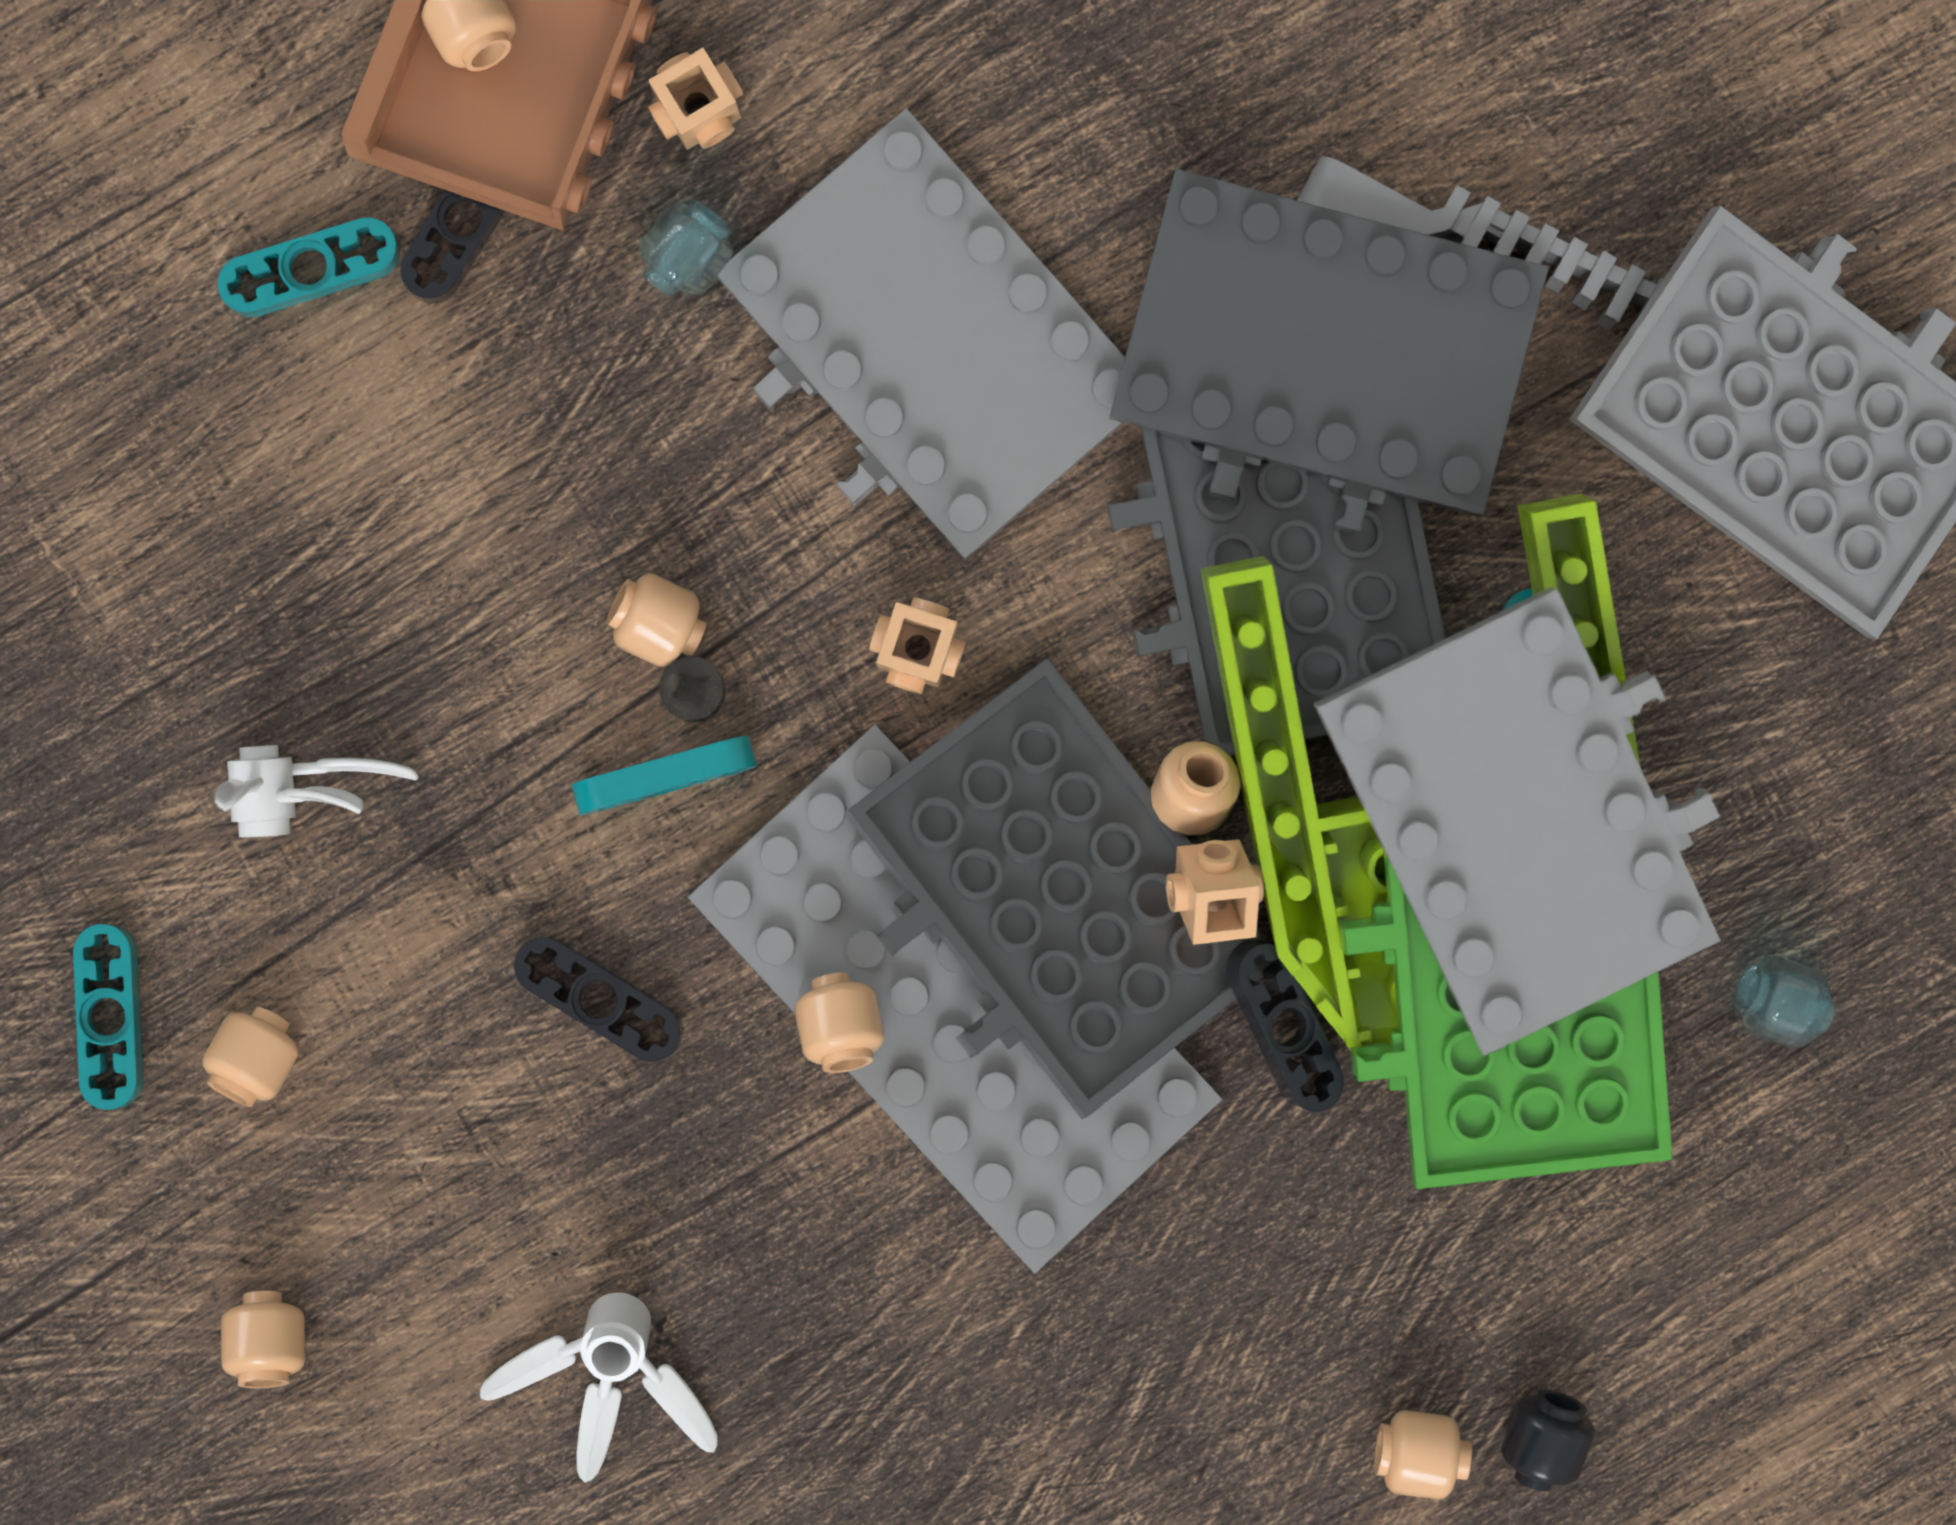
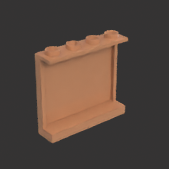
M395 0L341 133L348 157L564 231L570 213L580 214L585 206L592 181L591 177L585 176L593 154L602 157L607 149L614 124L613 120L607 119L614 99L624 100L629 92L635 72V64L629 62L636 42L646 44L655 23L657 7L651 6L650 0H505L514 16L517 27L511 41L512 47L510 52L503 60L488 69L470 71L467 68L453 67L441 57L422 22L421 12L426 0Z

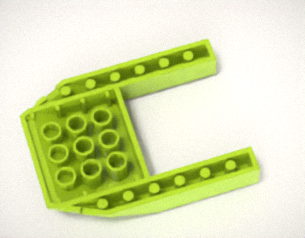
M1579 493L1518 505L1533 596L1552 586L1558 589L1598 677L1613 673L1616 675L1619 684L1626 681L1596 500ZM1264 556L1200 568L1234 753L1240 774L1245 812L1256 863L1259 865L1263 877L1264 899L1277 956L1349 1049L1351 1047L1377 1043L1390 1044L1389 1030L1399 1029L1393 964L1384 963L1382 951L1345 954L1341 947L1339 921L1373 917V904L1388 903L1384 852L1358 796L1316 804L1273 566ZM1630 716L1628 718L1634 729L1632 716ZM1635 731L1625 734L1640 766Z

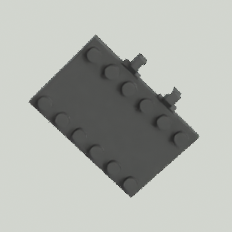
M1175 169L1109 419L1205 444L1202 459L1217 462L1208 495L1234 501L1244 464L1259 467L1261 460L1329 477L1327 486L1342 489L1332 528L1354 534L1360 532L1367 504L1372 503L1382 506L1386 493L1482 517L1549 267Z
M1140 428L1151 481L1136 484L1139 499L1108 505L1107 512L1111 532L1114 533L1117 530L1129 527L1150 525L1153 540L1163 538L1176 606L1167 608L1169 624L1132 631L1137 657L1170 651L1173 666L1188 663L1204 742L1219 746L1229 755L1235 754L1200 568L1264 556L1272 564L1304 740L1328 735L1314 703L1446 639L1417 500L1386 493L1382 506L1372 503L1367 504L1360 532H1357V534L1332 528L1342 489L1327 486L1329 477L1261 460L1259 467L1244 464L1234 501L1208 495L1217 462L1202 459L1205 444Z
M1048 658L845 812L850 822L905 891L903 895L894 901L903 915L877 935L884 947L893 956L923 932L933 944L942 939L985 994L977 1001L987 1014L956 1037L960 1045L972 1058L998 1038L1008 1050L1021 1041L1082 1120L1091 1115L1236 999L1226 975L1227 960L1236 946L1244 941L1254 939L1269 943L1257 928L1255 938L1193 945L1180 912H1171L1166 894L1167 874L1175 873L1177 846L1193 844L1186 835L1171 830L1160 821L1152 807L1150 789ZM1256 957L1253 960L1256 970L1248 977L1258 982L1263 978L1262 971L1270 963Z

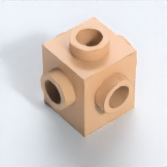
M704 48L691 55L685 52L671 58L658 68L656 76L648 80L657 100L648 106V109L667 140L678 135L687 150L698 143L702 149H706L723 141L734 132L735 128L732 123L741 118L735 99L742 96L743 92L727 64L723 61L714 66ZM694 98H703L709 102L690 115L686 112L688 103Z
M913 597L911 606L896 602L891 617L880 614L869 650L879 653L876 661L878 669L889 672L885 683L913 693L922 694L925 684L939 688L943 674L955 677L966 641L955 638L958 622L947 618L949 608ZM914 637L925 638L931 646L928 656L921 660L910 658L906 653V645L910 639Z
M1210 840L1202 844L1177 846L1175 873L1167 874L1166 894L1171 912H1180L1193 945L1255 938L1258 904L1262 902L1264 896L1263 877L1259 865L1250 864L1240 840Z

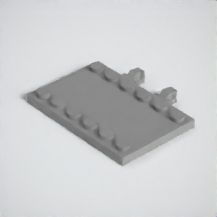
M907 108L715 273L718 280L778 347L768 356V359L776 368L753 387L756 396L773 412L774 405L787 393L793 394L800 387L809 397L818 393L861 442L855 449L864 460L858 464V469L844 482L839 481L836 484L839 491L855 507L878 486L888 496L898 488H901L964 561L1123 424L1110 420L1109 417L1125 356Z
M1722 206L1712 207L1569 420L1865 637L1878 639L1956 523V382L1940 370L1945 359L1937 353L1956 325V322L1937 308H1927L1921 310V322L1913 332L1902 334L1900 331L1890 333L1843 298L1844 289L1835 284L1842 273L1840 263L1847 253L1857 251L1855 246L1839 234L1830 237L1823 236L1809 257L1803 252H1798L1791 259Z
M1553 586L1314 703L1475 1043L1483 1056L1721 941L1679 852L1693 845L1689 833L1720 818L1711 796L1707 790L1700 787L1697 788L1694 798L1683 803L1674 800L1668 803L1665 795L1661 792L1653 795L1625 734L1634 731L1628 717L1640 714L1643 704L1654 698L1661 701L1666 700L1655 675L1649 674L1648 671H1644L1620 684L1613 673L1599 678L1558 589Z

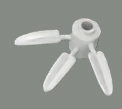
M278 745L239 747L240 760L227 761L228 780L221 783L217 788L215 803L224 811L231 810V822H238L239 837L291 834L290 818L296 817L295 802H324L343 807L357 814H360L363 810V801L355 794L345 790L324 786H310L303 789L294 788L293 776L357 771L393 775L412 780H418L419 776L414 769L408 766L376 759L324 758L317 762L292 764V757H279Z
M610 1293L600 1297L593 1303L587 1316L583 1337L567 1344L564 1337L557 1335L532 1346L495 1370L483 1382L480 1389L481 1399L486 1401L498 1399L575 1363V1354L581 1352L582 1360L589 1371L595 1377L601 1379L600 1384L592 1383L588 1385L580 1419L576 1459L577 1472L584 1483L591 1481L598 1474L606 1457L615 1428L622 1394L618 1388L612 1387V1382L621 1381L629 1377L639 1368L645 1374L642 1379L644 1388L696 1445L706 1452L714 1453L718 1442V1435L711 1419L682 1377L669 1364H662L656 1369L646 1358L645 1353L651 1329V1316L641 1300L626 1293Z

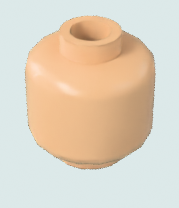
M426 0L421 12L422 22L443 60L453 67L467 68L470 71H482L499 63L510 52L512 47L511 41L517 27L514 16L505 0Z
M654 573L644 574L636 582L630 579L624 582L611 606L606 622L607 626L614 628L613 639L618 648L658 667H666L672 664L681 653L691 657L696 651L706 628V622L698 619L700 602L697 595L693 591Z
M1204 741L1186 742L1173 748L1163 759L1151 788L1152 807L1160 821L1173 831L1187 836L1207 834L1219 828L1228 818L1237 801L1241 788L1239 769L1232 757L1219 746Z
M831 973L814 979L811 982L813 990L801 996L797 1000L794 1009L804 1057L813 1063L822 1064V1069L826 1073L847 1072L869 1065L873 1062V1053L881 1048L885 1039L879 1004L874 989L865 983L850 982L848 973Z
M256 1007L252 1015L239 1012L228 1014L202 1059L203 1067L210 1075L207 1084L221 1095L248 1107H252L256 1100L268 1101L273 1099L278 1094L299 1054L298 1046L286 1034L290 1024L279 1015L261 1007Z
M253 1291L243 1294V1304L228 1309L221 1318V1362L223 1370L227 1374L238 1378V1386L243 1388L259 1389L288 1385L289 1375L300 1371L305 1363L303 1311L294 1305L282 1303L281 1292Z
M1401 1410L1394 1415L1390 1424L1381 1423L1379 1426L1375 1447L1374 1470L1376 1475L1384 1476L1386 1486L1392 1493L1440 1500L1449 1496L1455 1486L1456 1479H1468L1472 1459L1471 1441L1460 1440L1459 1426L1452 1417Z

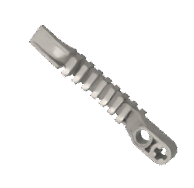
M1321 156L1297 198L1301 202L1476 248L1482 238L1495 244L1492 252L1509 256L1515 247L1526 252L1523 259L1525 261L1540 265L1545 261L1555 266L1545 287L1556 293H1559L1565 283H1568L1571 275L1583 279L1571 303L1586 310L1592 300H1595L1601 288L1611 292L1612 295L1596 323L1609 331L1617 321H1620L1630 302L1641 307L1631 324L1632 326L1663 281V278H1661L1657 283H1653L1644 279L1646 271L1633 264L1627 270L1614 265L1617 257L1604 250L1598 257L1585 251L1588 244L1576 237L1570 243L1556 237L1559 230L1546 223L1541 229L1527 224L1530 216L1517 209L1510 216L1498 210L1501 203L1489 196L1481 204L1462 209L1471 192L1456 185L1443 208L1431 211L1336 159Z

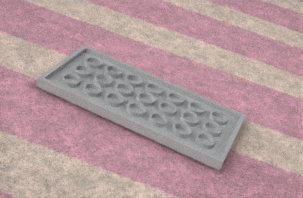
M873 725L690 894L688 899L793 1012L797 1000L808 991L813 990L811 982L823 975L848 973L850 982L865 983L874 989L879 1004L885 1039L881 1048L873 1053L872 1063L848 1072L1035 1274L1210 1112L1222 1098L1188 1061L1173 1048L1105 1104L1082 1120L1021 1041L1008 1050L998 1038L971 1058L956 1037L987 1014L977 1001L985 995L942 939L933 944L923 932L891 956L877 937L883 929L903 915L894 901L903 895L905 891L850 822L845 812L910 763V761L876 725Z

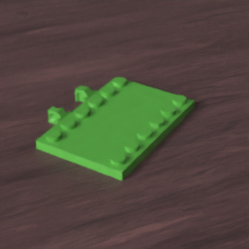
M1384 852L1388 903L1373 904V917L1339 921L1341 947L1345 954L1382 951L1384 963L1393 964L1399 1029L1389 1030L1390 1044L1377 1043L1351 1047L1352 1071L1357 1077L1358 1082L1388 1079L1390 1091L1404 1090L1412 1183L1416 1190L1673 1160L1659 972L1483 1056L1475 1043Z

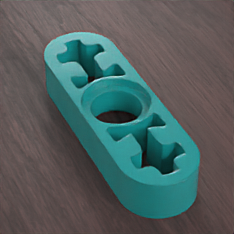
M370 217L356 219L233 258L220 271L218 291L225 304L236 313L246 317L262 316L387 276L395 269L399 262L401 254L400 243L394 232L381 220ZM367 233H371L378 242L386 241V247L377 251L379 261L369 264L363 256L344 259L343 261L350 271L340 275V263L338 257L330 248L331 243L339 241V248L344 253H348L363 246L361 236ZM305 251H318L324 255L327 262V269L323 278L317 283L310 285L297 282L292 273V266L296 257ZM278 260L279 273L289 288L288 292L280 294V287L275 282H271L256 288L257 299L249 302L242 294H234L233 288L239 287L242 284V273L250 271L256 279L274 276L276 274L270 267V263Z
M745 735L587 778L571 784L579 816L734 775L753 769L758 765L750 736Z
M97 924L85 929L76 939L73 948L78 1075L80 1091L85 1100L96 1108L112 1110L131 1104L139 1096L143 1086L138 952L133 936L126 929L113 924ZM102 935H107L110 945L120 946V958L110 960L109 980L123 978L124 990L119 988H100L90 991V980H104L102 961L91 960L90 956L91 947L101 945ZM104 998L115 999L122 1005L125 1011L123 1027L117 1033L110 1036L97 1031L91 1019L94 1006ZM126 1041L127 1054L122 1052L113 1053V1068L115 1073L125 1074L127 1082L126 1086L116 1088L115 1099L109 1098L107 1088L97 1087L96 1076L107 1072V1053L93 1055V1044L108 1046L121 1044Z

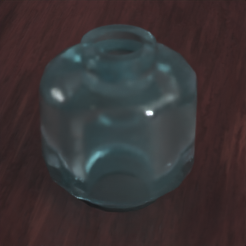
M693 200L689 206L681 203L670 204L640 241L639 251L643 260L648 265L643 275L654 287L670 297H673L678 290L694 296L703 294L732 258L733 246L728 238L732 233L731 227L713 210L697 200Z
M1781 956L1766 957L1757 965H1750L1740 976L1734 993L1735 1010L1739 1013L1742 1024L1747 1031L1754 1036L1790 1048L1803 1047L1815 1039L1817 1034L1824 1033L1830 1027L1835 1015V1001L1831 997V988L1826 975L1816 968Z

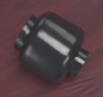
M1544 1389L1540 1390L1537 1396L1525 1397L1517 1403L1501 1445V1453L1505 1461L1516 1470L1514 1477L1518 1482L1528 1488L1546 1492L1551 1490L1552 1485L1565 1486L1577 1481L1595 1436V1428L1591 1420L1585 1415L1587 1409L1580 1401L1564 1393Z

